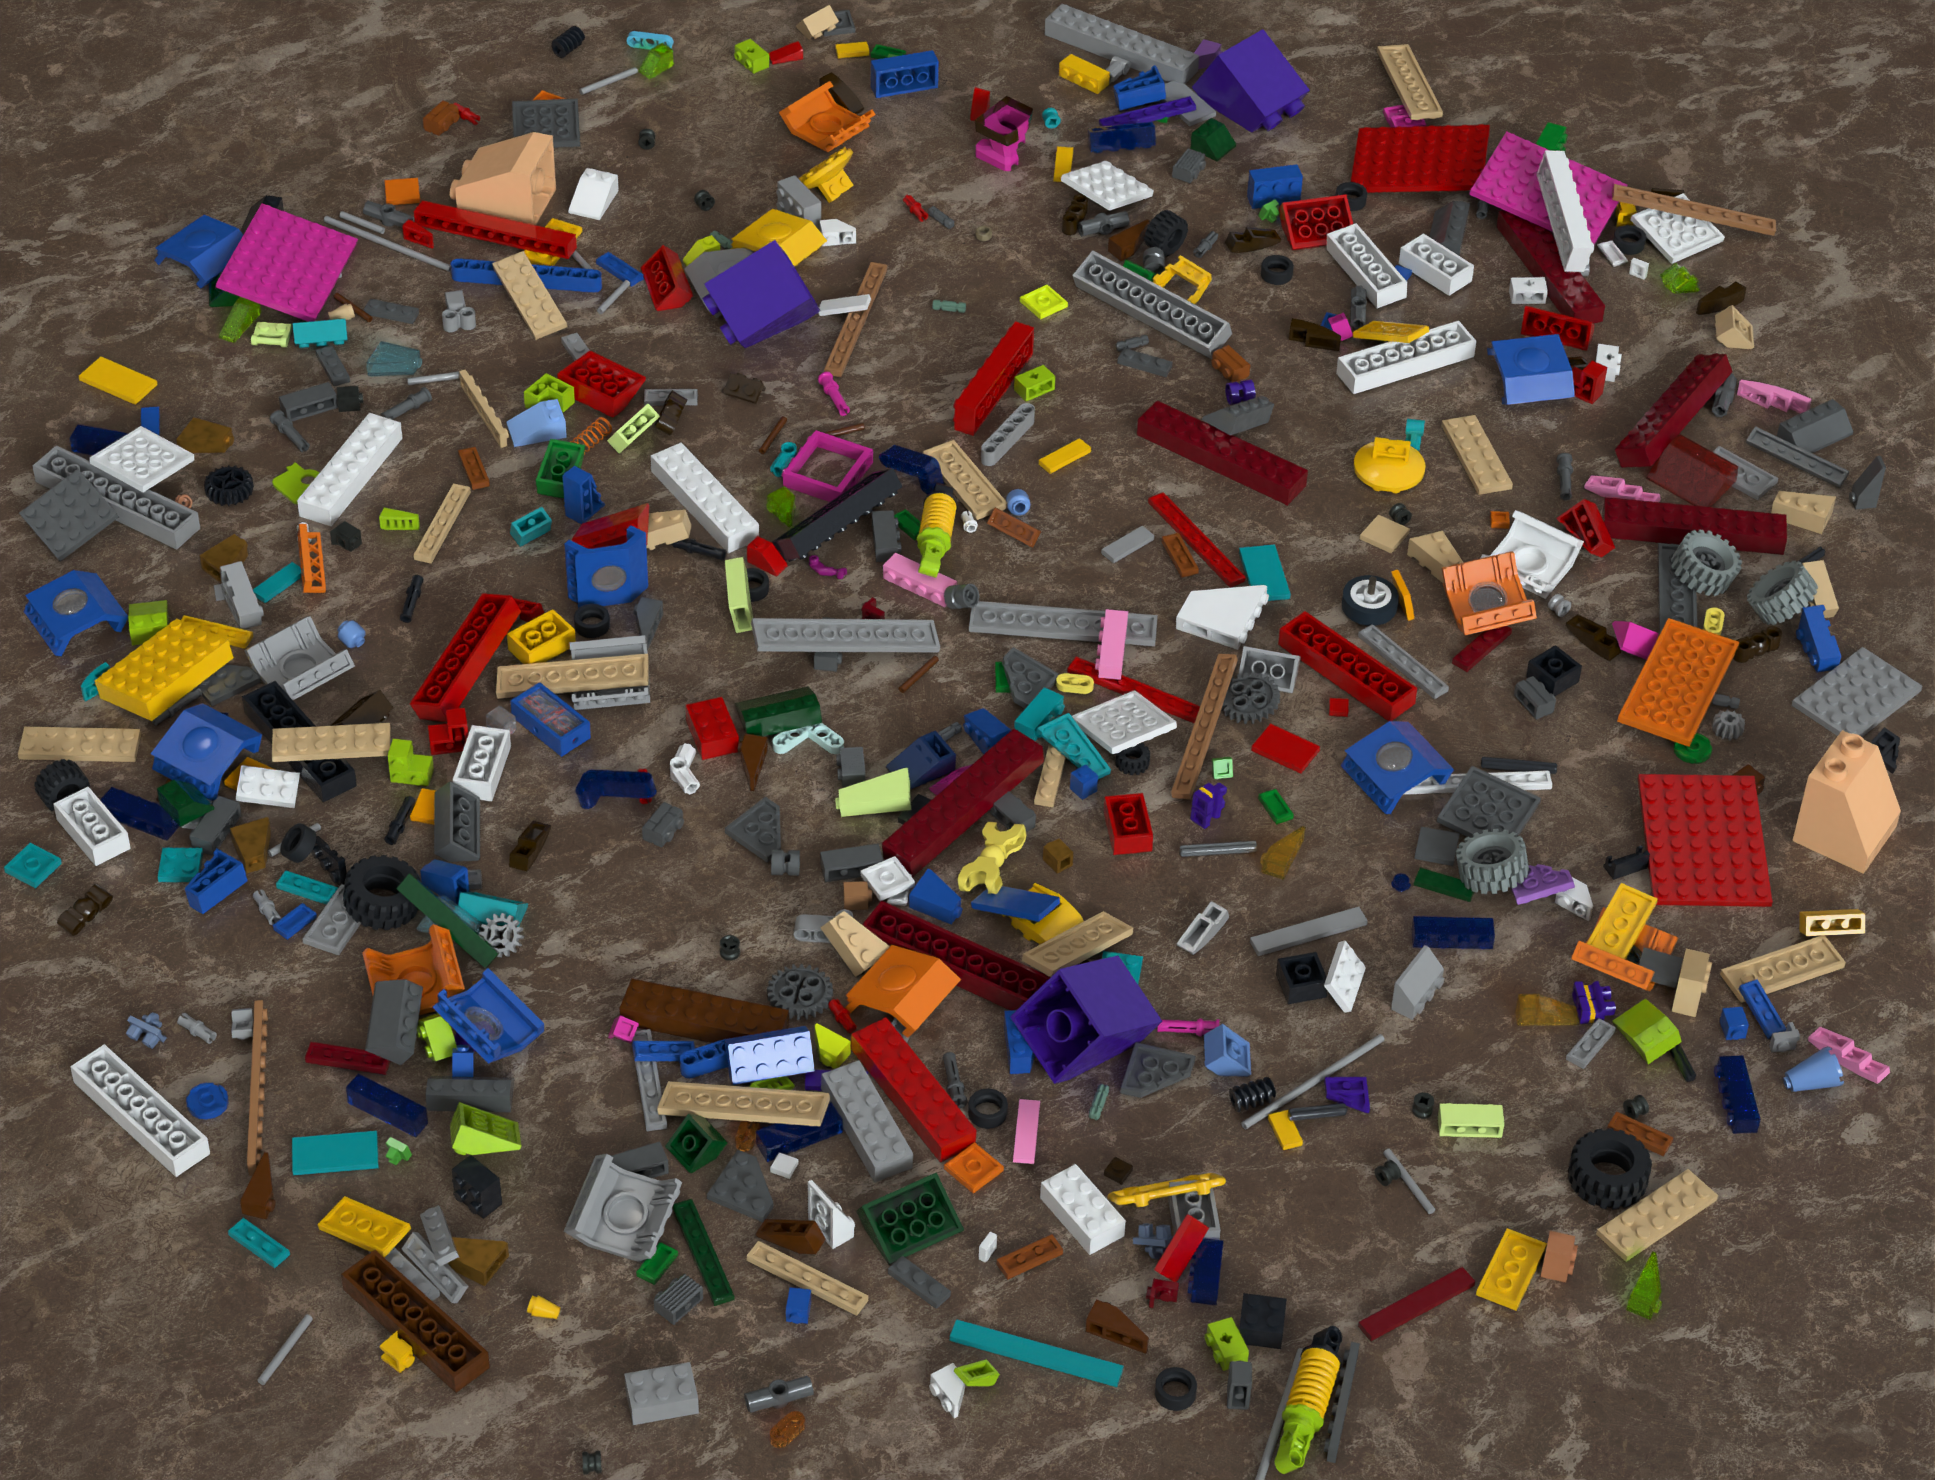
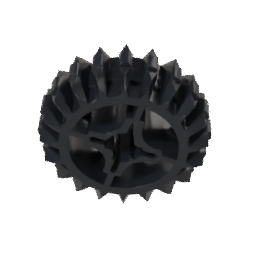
M230 465L228 467L221 466L220 469L215 468L214 472H209L204 481L206 496L210 501H214L215 504L220 503L221 506L225 504L228 506L230 504L237 505L238 502L243 503L244 500H248L249 496L252 495L254 487L253 478L248 470H244L243 467L238 468L237 465L234 467H230Z

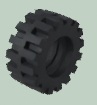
M1139 743L1134 747H1129L1116 753V767H1119V771H1124V774L1130 773V775H1133V773H1136V775H1140V772L1144 773L1150 764V750L1148 746H1145L1144 743ZM1135 756L1138 759H1129L1127 757Z

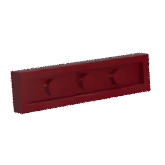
M1503 626L1484 631L1453 657L1452 664L1468 672L1510 636L1512 628Z
M310 1042L305 1055L306 1063L386 1075L391 1062L362 1049Z

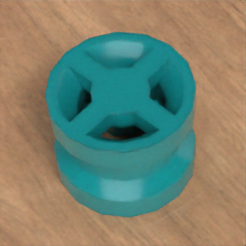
M1047 108L1043 111L1042 118L1046 127L1056 128L1061 122L1055 108Z

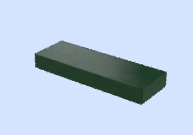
M1421 867L1414 880V886L1467 902H1471L1474 895L1472 887L1467 889L1461 879Z

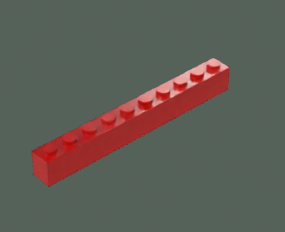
M423 200L413 211L414 221L421 227L569 259L577 249L576 234Z

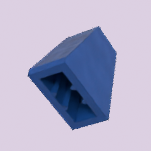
M434 859L420 870L422 884L454 906H458L460 893L470 892L468 870L464 866Z
M931 869L926 870L909 894V908L951 925L956 918L961 916L963 910L961 898Z

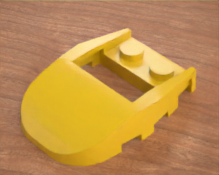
M1180 255L1177 263L1174 265L1169 264L1165 267V271L1153 277V283L1164 287L1177 274L1197 287L1195 294L1187 299V301L1195 304L1208 287L1212 276L1211 273Z
M1034 883L1033 887L1028 891L1057 896L1060 898V906L1036 924L1027 919L1009 916L1012 919L1011 925L1016 930L1019 929L1024 934L1023 937L1028 941L1034 940L1039 945L1084 922L1082 916L1064 897L1037 883Z

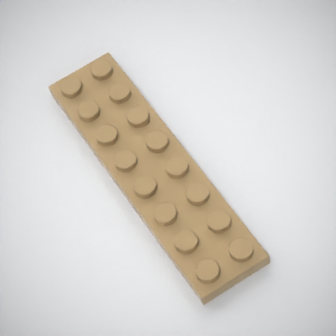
M1408 44L1378 46L1377 53L1410 119L1420 120L1442 117L1443 111Z
M648 654L499 666L497 667V699L517 697L539 682L554 694L648 686L649 656Z
M668 1081L657 1110L659 1115L687 1116L689 1113L709 1119L821 1126L830 1101V1095L823 1092Z

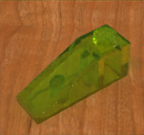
M239 297L219 334V338L235 343L261 314L260 304Z
M1653 1251L1629 1297L1626 1309L1649 1320L1652 1319L1654 1312L1659 1313L1663 1303L1660 1301L1661 1285L1657 1253Z

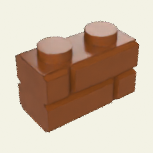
M444 100L441 101L424 116L423 125L425 131L432 132L438 136L447 131L453 123L459 120L458 107Z
M1229 345L1213 352L1212 366L1214 369H1218L1225 379H1229L1231 382H1239L1249 377L1250 364Z

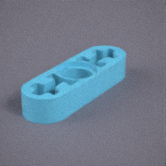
M638 31L630 32L626 40L627 44L633 48L665 52L670 51L674 43L672 37L668 35ZM646 39H652L654 43L649 44Z

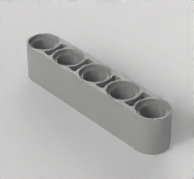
M1030 403L1021 404L982 444L981 463L983 465H995L1034 424V405Z

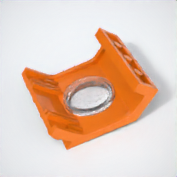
M1513 551L1441 568L1444 580L1443 586L1457 626L1464 635L1537 618L1534 600H1527L1522 588Z

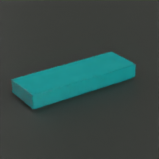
M291 562L253 589L257 599L267 603L302 578L301 567Z
M285 870L276 883L277 889L327 905L338 887Z
M242 1218L228 1230L231 1238L273 1268H276L290 1255V1251L245 1218Z

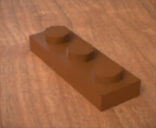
M476 447L458 450V456L472 490L489 487L490 481Z
M996 507L987 524L1030 547H1034L1041 533L1040 530Z
M1175 533L1162 536L1161 542L1181 578L1199 574V568L1180 534Z
M1617 1111L1607 1128H1613L1614 1131L1623 1130L1627 1135L1632 1134L1636 1137L1637 1141L1640 1140L1645 1145L1646 1149L1663 1157L1674 1138Z
M1051 1234L997 1259L996 1265L1008 1280L1062 1255L1063 1248Z

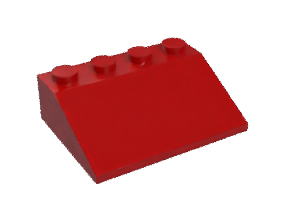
M1347 194L1284 202L1278 210L1280 212L1279 217L1282 228L1292 250L1327 246L1328 233L1353 225Z
M588 351L557 373V379L574 387L575 400L612 418L626 408L646 380L645 376L593 351Z
M646 503L582 523L573 536L572 541L588 549L621 545L627 542L626 529L632 525L646 532L647 546L649 504Z

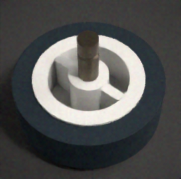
M1364 575L1353 578L1343 589L1342 610L1349 619L1362 625L1370 626L1373 624L1376 626L1387 623L1397 612L1398 591L1391 582L1378 576Z

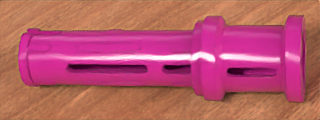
M823 372L818 377L819 384L823 385V391L831 397L841 416L847 415L844 409L849 413L850 408L838 391L839 385L833 380V375L830 372Z
M1202 1018L1197 1019V1021L1162 1020L1163 1022L1158 1025L1157 1032L1196 1033V1035L1201 1037L1218 1027L1220 1019H1216V1021H1206Z

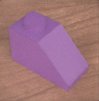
M1203 39L1194 54L1199 55L1198 69L1209 67L1214 59L1222 53L1221 44Z

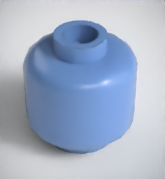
M1022 489L1012 490L1006 497L1007 507L1011 514L1021 516L1029 511L1030 499L1028 494Z
M354 620L344 621L337 630L338 639L348 648L360 647L365 642V630Z

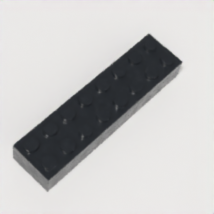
M893 468L873 472L771 543H773L785 561L791 562L797 558L801 560L809 555L808 552L810 550L814 551L820 548L823 541L827 542L833 539L836 532L840 533L847 529L848 524H854L859 521L861 515L864 516L872 512L874 506L877 507L885 503L884 499L898 494L897 490L903 486Z
M276 681L242 696L244 713L271 744L273 729L316 727ZM345 758L287 761L297 773H300V777L323 803L357 786L355 770Z

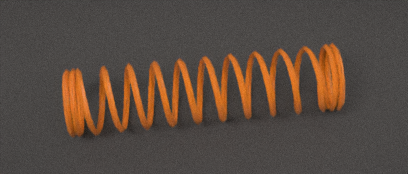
M599 417L595 422L591 423V426H588L586 430H583L582 433L578 434L570 442L580 444L578 439L583 440L584 444L588 446V450L585 451L588 452L590 448L594 447V444H598L599 440H603V436L606 437L612 432V426L607 419ZM599 420H603L607 423L610 429L609 432H607V429L604 425L598 423ZM592 427L596 428L598 433L602 435L601 439L592 431ZM587 431L591 432L597 439L596 443L588 436ZM583 435H586L588 437V439L593 443V446H589V444L583 439Z

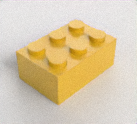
M552 609L507 633L508 650L523 664L545 663L570 649L569 642H576L575 629Z

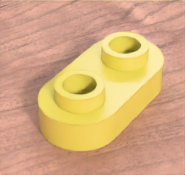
M1709 608L1706 611L1703 630L1721 635L1725 616L1724 612L1719 608Z
M1063 673L1057 676L1056 687L1062 692L1088 694L1094 689V680L1087 675Z

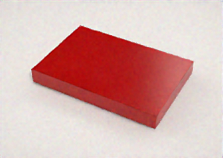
M1270 723L1252 745L1251 751L1301 774L1319 753L1320 746Z
M1187 1214L1154 1270L1169 1280L1177 1282L1209 1227Z

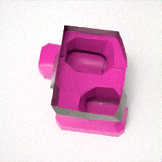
M1005 96L975 119L976 132L989 138L982 139L976 144V157L1003 171H1011L1013 164L1018 165L1019 157L1016 149H1018V144L1021 141L1025 143V133H1027L1032 121L1033 108Z

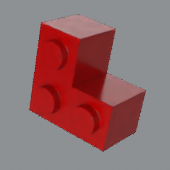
M1592 360L1583 370L1574 367L1572 372L1575 397L1593 405L1603 394L1607 367Z
M465 708L446 710V724L428 726L431 755L463 752L468 738Z

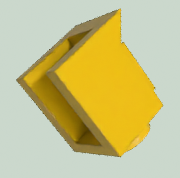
M1619 202L1615 211L1617 218L1616 227L1625 225L1635 226L1631 221L1632 215L1637 213L1635 205Z
M398 1331L380 1345V1349L385 1352L381 1359L399 1373L414 1363L415 1357L413 1356L412 1346L403 1339L398 1338Z

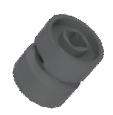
M1157 247L1146 249L1143 253V267L1160 275L1165 271L1166 267L1164 252Z
M974 584L951 585L945 590L944 600L950 609L972 608L979 602V591Z
M772 850L771 875L782 876L784 873H787L788 876H799L800 850H788L787 853L783 850Z

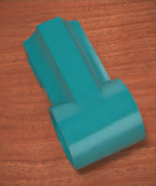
M1407 418L1405 441H1411L1410 446L1420 450L1425 420Z
M786 442L781 445V452L770 467V471L775 476L781 478L783 470L789 466L791 459L796 457L797 446L795 443Z

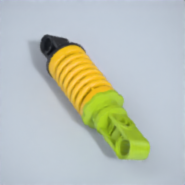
M937 482L933 492L929 493L924 499L921 525L917 536V546L922 555L918 573L934 578L937 577L940 569V559L951 548V536L958 508L957 501L952 495L954 488Z
M1330 1326L1315 1333L1312 1344L1303 1348L1301 1352V1360L1293 1386L1290 1390L1285 1410L1282 1412V1419L1285 1421L1284 1433L1280 1440L1277 1456L1275 1457V1466L1282 1474H1287L1304 1465L1310 1441L1313 1439L1315 1432L1320 1431L1324 1424L1326 1408L1329 1404L1337 1373L1342 1365L1341 1357L1337 1354L1342 1342V1333L1336 1326Z

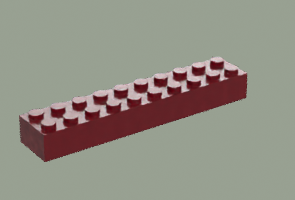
M1505 210L1499 211L1497 220L1498 230L1532 276L1545 277L1548 290L1547 296L1561 315L1590 321L1593 324L1603 322L1605 304L1580 272L1564 271L1556 240L1549 230Z
M1699 354L1694 357L1691 363L1686 366L1684 371L1678 375L1677 379L1670 384V387L1615 448L1621 468L1648 467L1656 462L1733 372L1726 354Z
M1158 400L1138 418V436L1287 506L1306 487L1307 469L1238 437L1228 435L1218 428Z
M1609 497L1604 499L1602 519L1610 537L1614 539L1680 545L1684 537L1691 533V531L1696 530L1698 532L1699 530H1704V533L1711 531L1714 536L1716 534L1720 535V539L1723 541L1727 539L1729 541L1728 545L1734 546L1737 551L1784 555L1787 542V515Z
M1015 728L1012 729L882 842L883 858L887 860L896 856L906 871L914 877L993 807L994 802L1007 792L1013 790L1044 762L1043 746Z
M883 901L877 905L862 924L888 946L895 945L939 958L961 979L956 986L1011 1011L1018 1010L1051 978L1044 973Z

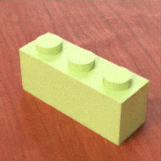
M647 404L607 441L620 454L660 416Z
M1440 1103L1438 1112L1439 1136L1502 1138L1504 1129L1502 1105Z

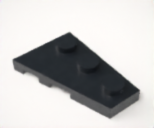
M316 836V843L311 852L313 857L319 859L321 867L324 871L327 870L333 883H337L339 886L341 884L345 885L347 874L345 858L342 856L338 858L337 851L331 850L323 839Z

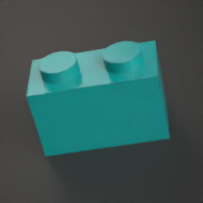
M540 507L512 522L510 534L519 547L549 532L552 519L544 508Z

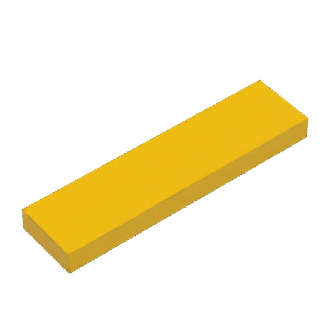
M185 615L181 619L186 623L227 639L232 646L246 649L253 638L252 631Z

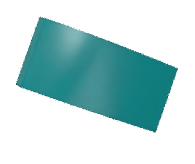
M106 662L94 669L83 681L81 690L85 702L99 694L95 680L110 669V665Z

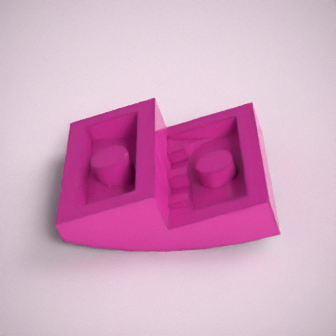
M1404 105L1383 109V114L1391 127L1426 126L1424 119L1411 120Z

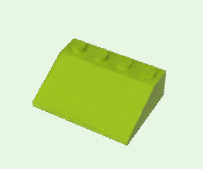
M461 1102L458 1103L450 1123L451 1144L456 1153L461 1155H477L520 1150L522 1145L518 1122Z

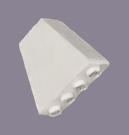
M1257 585L1191 591L1176 617V629L1238 650L1241 643H1245L1248 631L1253 629L1255 618H1259L1263 604L1266 605L1268 602L1267 586Z

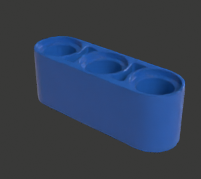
M724 1040L686 1051L680 1055V1072L685 1078H695L728 1067Z

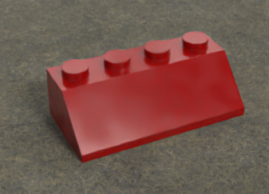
M662 245L640 267L657 311L681 308L693 297L679 256L668 247Z
M1525 306L1521 334L1530 337L1559 334L1562 345L1587 351L1593 338L1595 325L1590 321Z

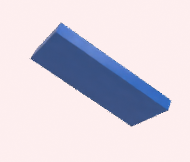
M1002 886L997 894H989L988 889H986L971 902V906L976 910L1039 922L1060 904V898Z

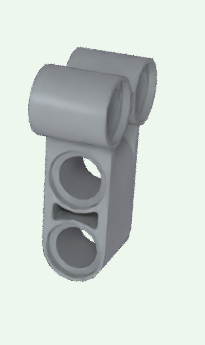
M463 291L445 292L447 310L442 312L443 329L446 332H455L460 327L464 330L474 329L476 327L475 310L471 307H466Z
M843 909L838 911L835 916L799 915L796 917L793 935L799 941L831 943L820 927L843 911L853 917V913Z

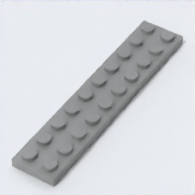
M979 601L975 607L971 608L969 632L1099 642V632L1104 629L1100 628L1101 617H1105L1106 611ZM1128 613L1125 644L1155 646L1158 615Z
M752 618L751 621L757 651L939 652L940 650L933 620Z

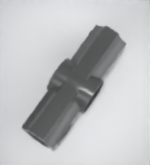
M368 200L363 208V214L381 220L384 226L396 225L402 227L408 219L414 221V216L397 211L392 204L380 205Z
M1126 211L1111 215L1099 213L1094 219L1079 222L1078 230L1081 237L1099 232L1107 235L1113 229L1129 225L1130 220Z
M1357 285L1351 288L1350 326L1354 330L1366 325V289Z
M1732 373L1716 391L1712 412L1717 417L1722 418V416L1727 415L1729 406L1732 404L1737 378Z
M808 1376L787 1382L779 1379L772 1381L769 1387L745 1393L744 1399L748 1412L752 1413L769 1407L782 1409L790 1401L814 1395V1390Z

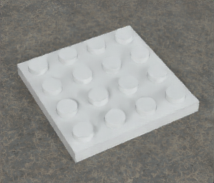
M1102 161L1079 170L1063 174L1061 177L1062 182L1109 211L1152 197L1154 192L1146 184L1137 181L1133 176L1127 175L1123 170L1114 167L1108 161Z
M1680 194L1675 197L1684 200H1689L1684 194ZM1650 208L1631 217V221L1645 232L1646 237L1671 264L1721 243L1725 238L1709 221Z
M142 426L90 457V464L141 492H145L194 461L193 453Z
M1135 690L1072 715L1082 731L1111 754L1119 753L1124 749L1134 747L1141 742L1151 740L1158 735L1168 733L1177 728V723L1173 718Z

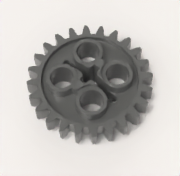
M1245 672L1243 677L1237 674V679L1233 677L1231 679L1221 711H1224L1225 716L1229 715L1230 720L1236 718L1237 723L1244 720V724H1246L1248 720H1251V723L1254 724L1255 719L1262 722V717L1268 719V713L1273 715L1274 709H1278V704H1280L1278 685L1274 684V680L1269 681V676L1262 678V673L1255 676V672H1252L1251 676H1248L1247 672Z
M792 964V969L785 966L784 972L778 970L777 975H772V980L768 981V1001H770V1006L789 1010V1019L795 1015L797 1020L801 1016H804L807 1020L808 1015L811 1014L813 1017H816V1012L822 1014L823 1008L828 1009V1003L833 997L832 982H830V977H825L824 971L819 973L818 967L811 970V965L804 968L803 964H800V967L796 968Z

